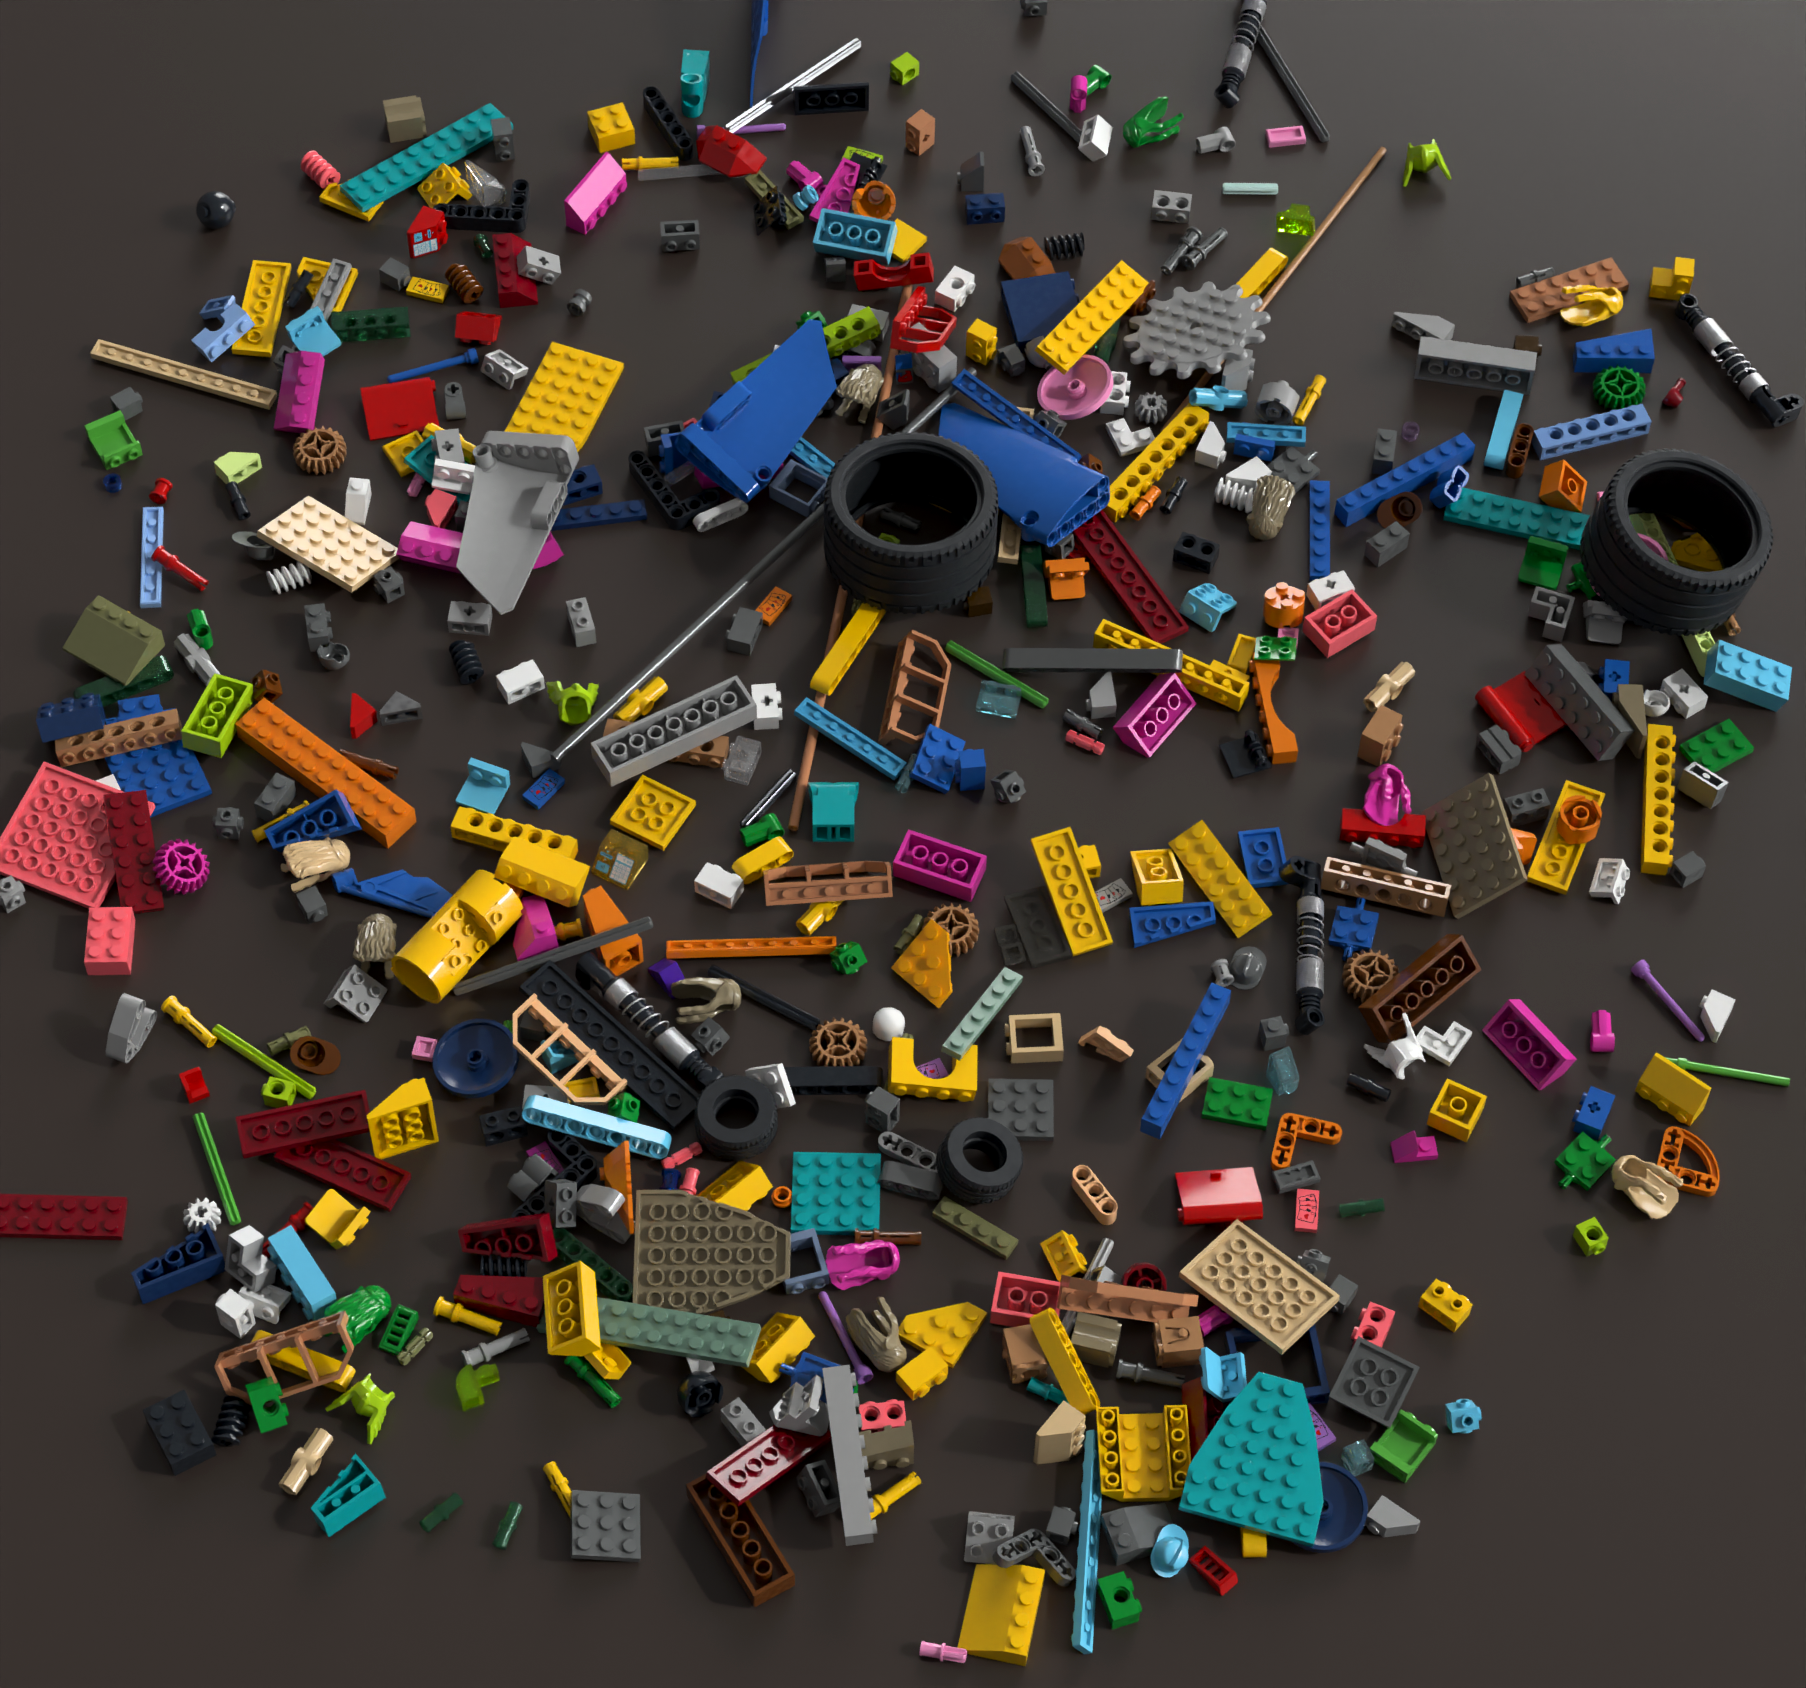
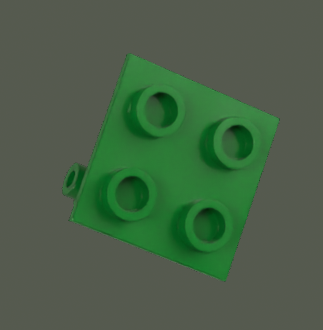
M1270 636L1256 637L1254 660L1295 661L1297 638L1288 636L1281 638Z

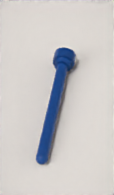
M475 348L467 349L464 355L389 375L387 381L393 383L465 362L472 365L479 363L478 355Z

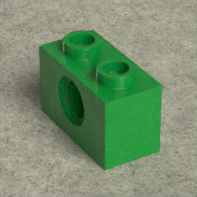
M272 1376L245 1385L261 1434L287 1425L285 1417L289 1416L286 1404H281L279 1396L283 1395L279 1382L274 1383ZM274 1401L272 1406L263 1407L265 1402Z
M1124 1571L1097 1579L1096 1589L1112 1630L1138 1622L1140 1612H1142L1141 1604L1138 1598L1134 1599L1132 1581L1130 1578H1126ZM1123 1597L1126 1601L1119 1603L1115 1598Z

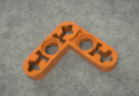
M1294 1113L1284 1114L1279 1122L1272 1152V1169L1277 1171L1290 1167L1296 1137L1334 1145L1341 1140V1127L1336 1123ZM1291 1121L1290 1132H1285L1287 1122ZM1313 1125L1317 1131L1309 1133L1305 1130V1126ZM1321 1128H1323L1322 1135H1320ZM1330 1131H1335L1334 1137L1329 1136ZM1283 1138L1288 1139L1291 1145L1287 1147L1281 1146L1279 1140ZM1280 1153L1284 1154L1282 1164H1278Z

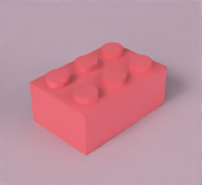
M1351 589L1304 618L1302 631L1329 658L1374 631L1377 615Z
M89 907L84 964L88 975H131L136 921L132 907Z
M998 1271L990 1323L1010 1327L1030 1324L1031 1316L1048 1308H1053L1058 1317H1060L1061 1309L1057 1308L1060 1282Z

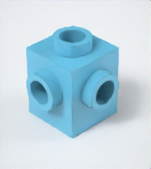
M1459 1399L1454 1403L1445 1404L1447 1426L1452 1433H1470L1472 1430L1479 1429V1421L1482 1419L1481 1410L1472 1400Z

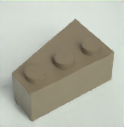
M911 1420L904 1421L905 1426L892 1429L891 1425L884 1426V1431L872 1434L871 1430L859 1432V1435H864L865 1449H861L862 1456H867L868 1468L880 1470L887 1466L907 1467L909 1464H914V1439Z

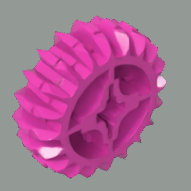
M180 838L176 839L175 842L170 840L167 844H163L160 850L155 853L153 871L158 872L156 878H161L160 885H167V891L173 888L175 894L179 893V891L183 895L187 894L188 891L193 893L196 889H200L207 881V876L210 872L207 868L210 862L205 861L207 855L201 854L202 848H195L196 843L189 845L188 839L182 843Z

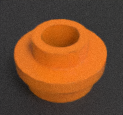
M785 1186L776 1188L771 1195L772 1203L779 1208L790 1206L792 1203V1191ZM781 1196L786 1197L785 1200H780L778 1198Z

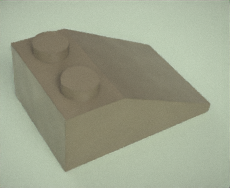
M1618 684L1616 692L1612 693V703L1635 729V732L1627 740L1626 744L1635 757L1641 759L1647 739L1643 685Z

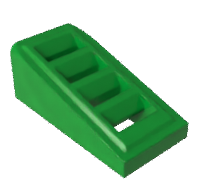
M398 1304L380 1342L379 1349L397 1356L404 1349L419 1320L418 1312ZM397 1324L406 1326V1328L398 1327ZM392 1333H398L402 1335V1337L395 1336ZM392 1340L399 1344L398 1346H395L393 1344L388 1343V1341Z

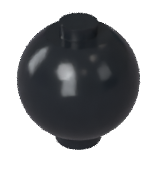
M220 191L205 193L200 197L196 205V214L199 221L210 229L226 227L232 221L236 211L235 203Z

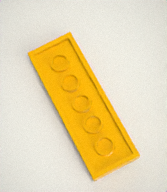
M253 260L242 309L247 312L255 325L232 345V354L271 357L292 269L291 263Z
M1568 780L1565 781L1527 875V882L1564 895L1568 891L1586 843L1571 845L1566 843L1565 839L1559 834L1556 822L1560 808L1567 798L1575 795L1586 796L1585 798L1591 801L1593 799L1601 808L1605 793Z
M1203 820L1168 843L1210 902L1213 901L1215 909L1237 938H1240L1272 916V912Z
M1071 827L1032 838L1030 842L1072 957L1112 945L1113 940Z

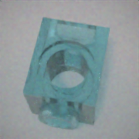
M1363 1439L1344 1447L1341 1460L1346 1469L1354 1476H1357L1372 1469L1374 1457Z

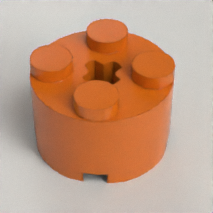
M1284 582L1277 583L1275 587L1267 590L1264 595L1263 608L1265 622L1272 627L1284 629V626L1290 625V628L1300 625L1304 615L1305 592L1288 586Z
M1571 796L1564 801L1560 808L1556 827L1559 834L1568 844L1587 843L1594 839L1598 832L1602 811L1596 801L1586 799V796Z

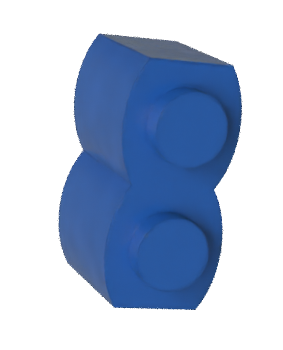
M1460 465L1441 473L1437 486L1430 493V501L1439 509L1456 502L1461 495L1462 487L1468 482L1469 473Z

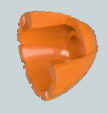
M870 181L864 188L856 189L852 197V209L854 214L887 220L891 217L896 207V198L893 191L887 184L879 181Z

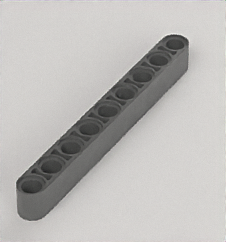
M1005 648L1003 649L1002 670L1009 672L1180 673L1182 672L1183 651L1179 649Z

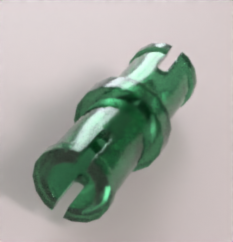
M1383 1198L1366 1201L1358 1199V1202L1339 1204L1341 1218L1354 1215L1363 1217L1368 1213L1385 1212Z
M454 1492L443 1503L435 1505L433 1507L434 1510L419 1521L420 1526L425 1532L429 1533L431 1529L442 1520L446 1521L454 1510L464 1504L463 1500Z
M510 1501L504 1518L499 1522L500 1528L492 1543L495 1547L506 1550L512 1533L517 1529L516 1523L523 1510L521 1504Z

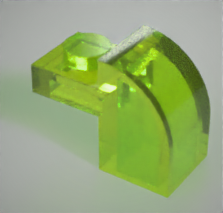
M468 1364L459 1372L456 1378V1390L463 1411L485 1404L481 1387L500 1381L496 1364L483 1365L475 1371L472 1365Z

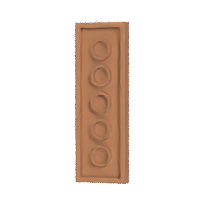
M1612 257L1542 280L1541 282L1510 291V298L1525 321L1530 323L1559 313L1563 308L1583 304L1586 301L1575 302V296L1590 293L1585 291L1565 294L1561 292L1563 287H1575L1577 285H1590L1597 288L1615 287L1621 292L1629 289L1630 284Z

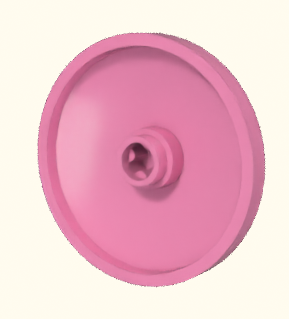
M1083 355L1065 375L1054 366L1045 373L1038 386V401L1044 411L1053 410L1057 412L1061 420L1082 418L1097 410L1108 399L1113 388V375L1105 361L1096 356Z

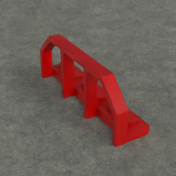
M918 286L893 320L890 348L914 353L938 351L955 329L957 317L944 309L924 306L928 298V294H925L926 287ZM918 315L938 318L942 321L919 318ZM920 322L927 330H933L942 333L920 330L910 327ZM901 337L911 338V339H916V340H922L923 342L907 341V340H902V339H900V338H901Z

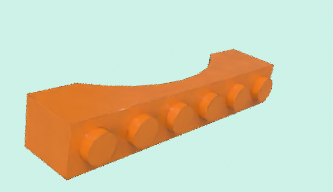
M1253 652L1252 660L1248 662L1249 672H1253L1254 676L1252 677L1253 689L1257 690L1255 695L1256 705L1260 706L1261 709L1259 711L1260 723L1264 724L1262 734L1263 739L1267 740L1268 743L1266 745L1267 757H1271L1272 764L1296 762L1298 747L1295 734L1280 721L1271 702V690L1279 678V660H1254L1255 652Z

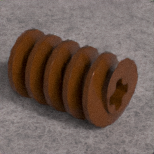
M455 263L448 267L445 272V278L464 303H472L483 294L484 288L472 275V272L468 270L466 265Z

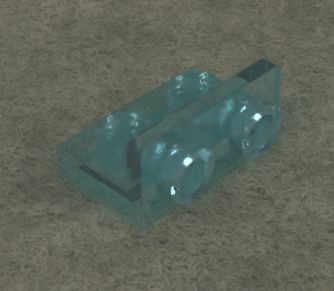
M982 680L976 711L1016 719L1021 700V688L1014 685Z

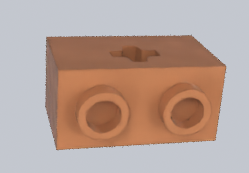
M922 109L906 121V147L909 151L920 156L934 145L935 118Z

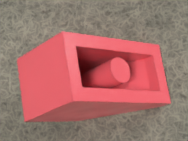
M434 489L425 501L431 525L445 529L458 509L456 496Z

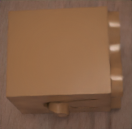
M1199 1316L1163 1319L1154 1323L1152 1340L1157 1366L1168 1368L1200 1364L1199 1356L1204 1345Z
M1027 1324L1003 1329L1002 1357L1006 1359L1012 1383L1019 1384L1030 1380L1032 1377L1038 1380L1046 1378L1047 1358L1031 1325Z

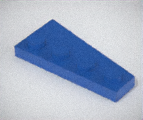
M1213 901L1129 908L1134 948L1213 925L1216 922Z

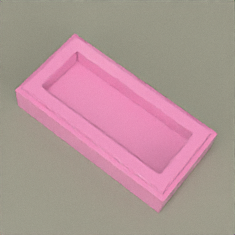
M1303 126L1266 129L1265 134L1269 148L1306 144Z

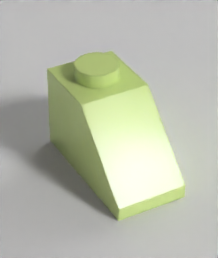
M228 452L214 462L216 474L226 484L232 481L238 484L262 468L258 453Z

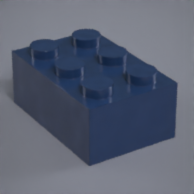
M87 693L78 699L66 698L61 703L53 704V702L42 704L38 708L36 717L42 742L104 729L106 716L100 695Z

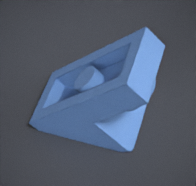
M230 295L208 300L199 314L203 319L217 317L224 325L225 321L221 314L235 302V297Z

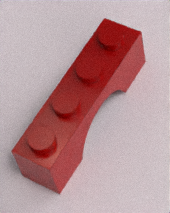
M929 252L911 254L909 260L898 267H885L873 259L854 261V278L858 291L929 283L934 280V267Z
M1342 808L1339 840L1366 842L1370 837L1380 840L1389 846L1400 845L1411 848H1423L1426 815L1404 814L1403 818L1396 824L1383 826L1369 820L1364 810Z

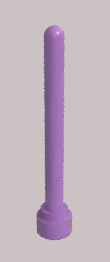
M778 123L743 126L733 134L784 131L786 125ZM697 125V139L705 129V125Z
M1644 959L1637 962L1631 968L1633 974L1644 979L1696 1040L1702 1042L1705 1038L1703 1033L1650 974L1651 970Z
M821 1291L818 1295L855 1368L856 1381L858 1384H865L874 1375L870 1367L863 1364L827 1293Z

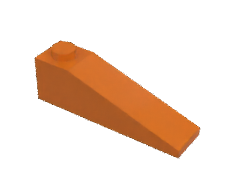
M624 1141L603 1158L604 1167H599L600 1181L605 1180V1187L613 1188L624 1196L625 1201L617 1212L629 1234H634L629 1141Z

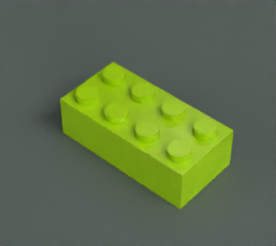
M214 673L181 731L183 747L222 758L236 733L235 723L248 712L254 701L253 684Z

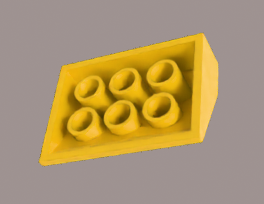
M424 1078L412 1079L402 1084L366 1115L374 1156L378 1159H385L439 1142L432 1099Z
M976 1564L957 1648L966 1649L967 1654L1026 1666L1044 1583L1045 1570L1025 1565H1012L1008 1568H1002L998 1565Z

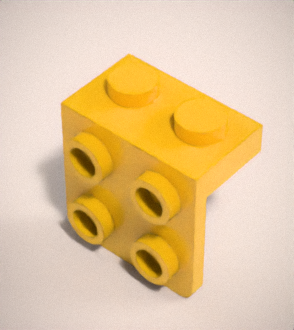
M442 163L418 186L419 193L430 208L439 203L447 204L457 194L466 200L473 196L469 191V184L465 180H461V173L455 167L450 168L445 163Z
M329 1189L307 1215L305 1223L337 1250L343 1246L348 1247L356 1237L353 1234L357 1229L361 1230L369 1220L366 1217L371 1211L365 1206L357 1210L335 1190Z

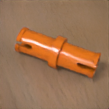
M1151 486L1147 493L1138 499L1137 505L1130 511V516L1134 520L1139 521L1144 513L1153 507V502L1161 495V490L1157 486Z

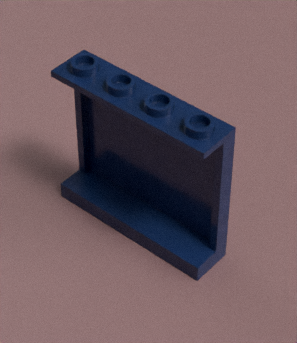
M1068 271L1001 282L1000 294L1014 343L1021 353H1025V345L1039 336L1045 338L1079 304V295L1074 292L1075 282L1073 278H1070Z

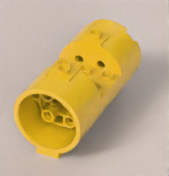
M477 870L392 958V972L401 984L406 985L420 998L430 1003H439L468 973L472 965L491 945H494L523 915L521 913L523 906L518 896L506 883L502 885L499 881L493 879L495 877L494 874L485 870Z

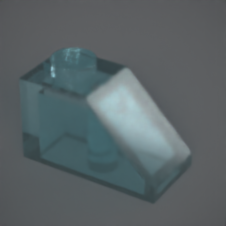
M1289 1046L1270 1054L1266 1076L1279 1096L1285 1093L1290 1094L1298 1088L1300 1076Z

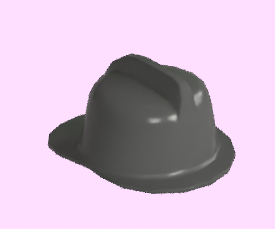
M242 531L232 535V540L237 544L243 545L250 557L257 560L273 559L275 547L258 538L257 533Z
M1250 946L1237 950L1228 968L1230 974L1234 977V982L1231 984L1241 990H1248L1257 986L1266 967L1267 959L1265 954L1261 950Z

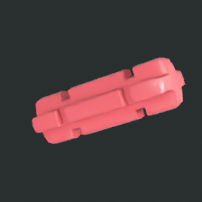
M1069 730L1066 734L1065 740L1070 743L1075 742V745L1089 751L1093 750V753L1101 755L1104 751L1105 745L1101 742H1094V739L1082 734L1077 735V732Z
M694 1142L689 1145V1148L685 1147L672 1154L671 1157L663 1159L661 1161L663 1168L667 1171L673 1169L675 1165H680L693 1158V1155L697 1156L702 1153V1147L698 1142Z

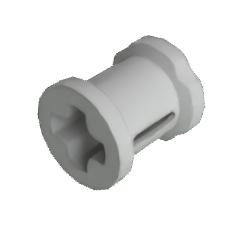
M1226 959L1216 960L1210 965V970L1214 972L1216 977L1215 983L1222 987H1226L1234 982V977L1229 972V963Z

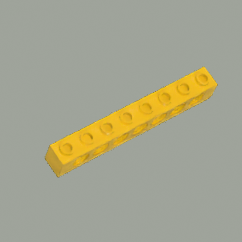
M1189 403L1110 485V500L1102 510L1111 521L1116 523L1120 517L1123 518L1127 514L1128 509L1132 505L1137 504L1140 496L1143 493H1147L1152 484L1162 477L1163 472L1173 466L1175 459L1178 456H1182L1190 444L1195 443L1201 432H1205L1209 424V412L1199 406H1192Z
M1105 619L1102 620L1094 633L1093 648L1171 649ZM1183 654L1182 672L1175 674L1185 688L1239 712L1248 697L1250 683ZM1152 673V674H1155V675L1158 676L1159 674H1165V673Z
M1648 724L1647 739L1644 746L1641 873L1666 875L1668 868H1671L1673 863V855H1669L1670 850L1673 848V838H1670V833L1673 832L1674 820H1670V815L1674 813V803H1671V798L1674 797L1675 786H1671V781H1674L1675 769H1672V764L1675 763L1676 753L1672 751V747H1675L1676 735H1673V726Z

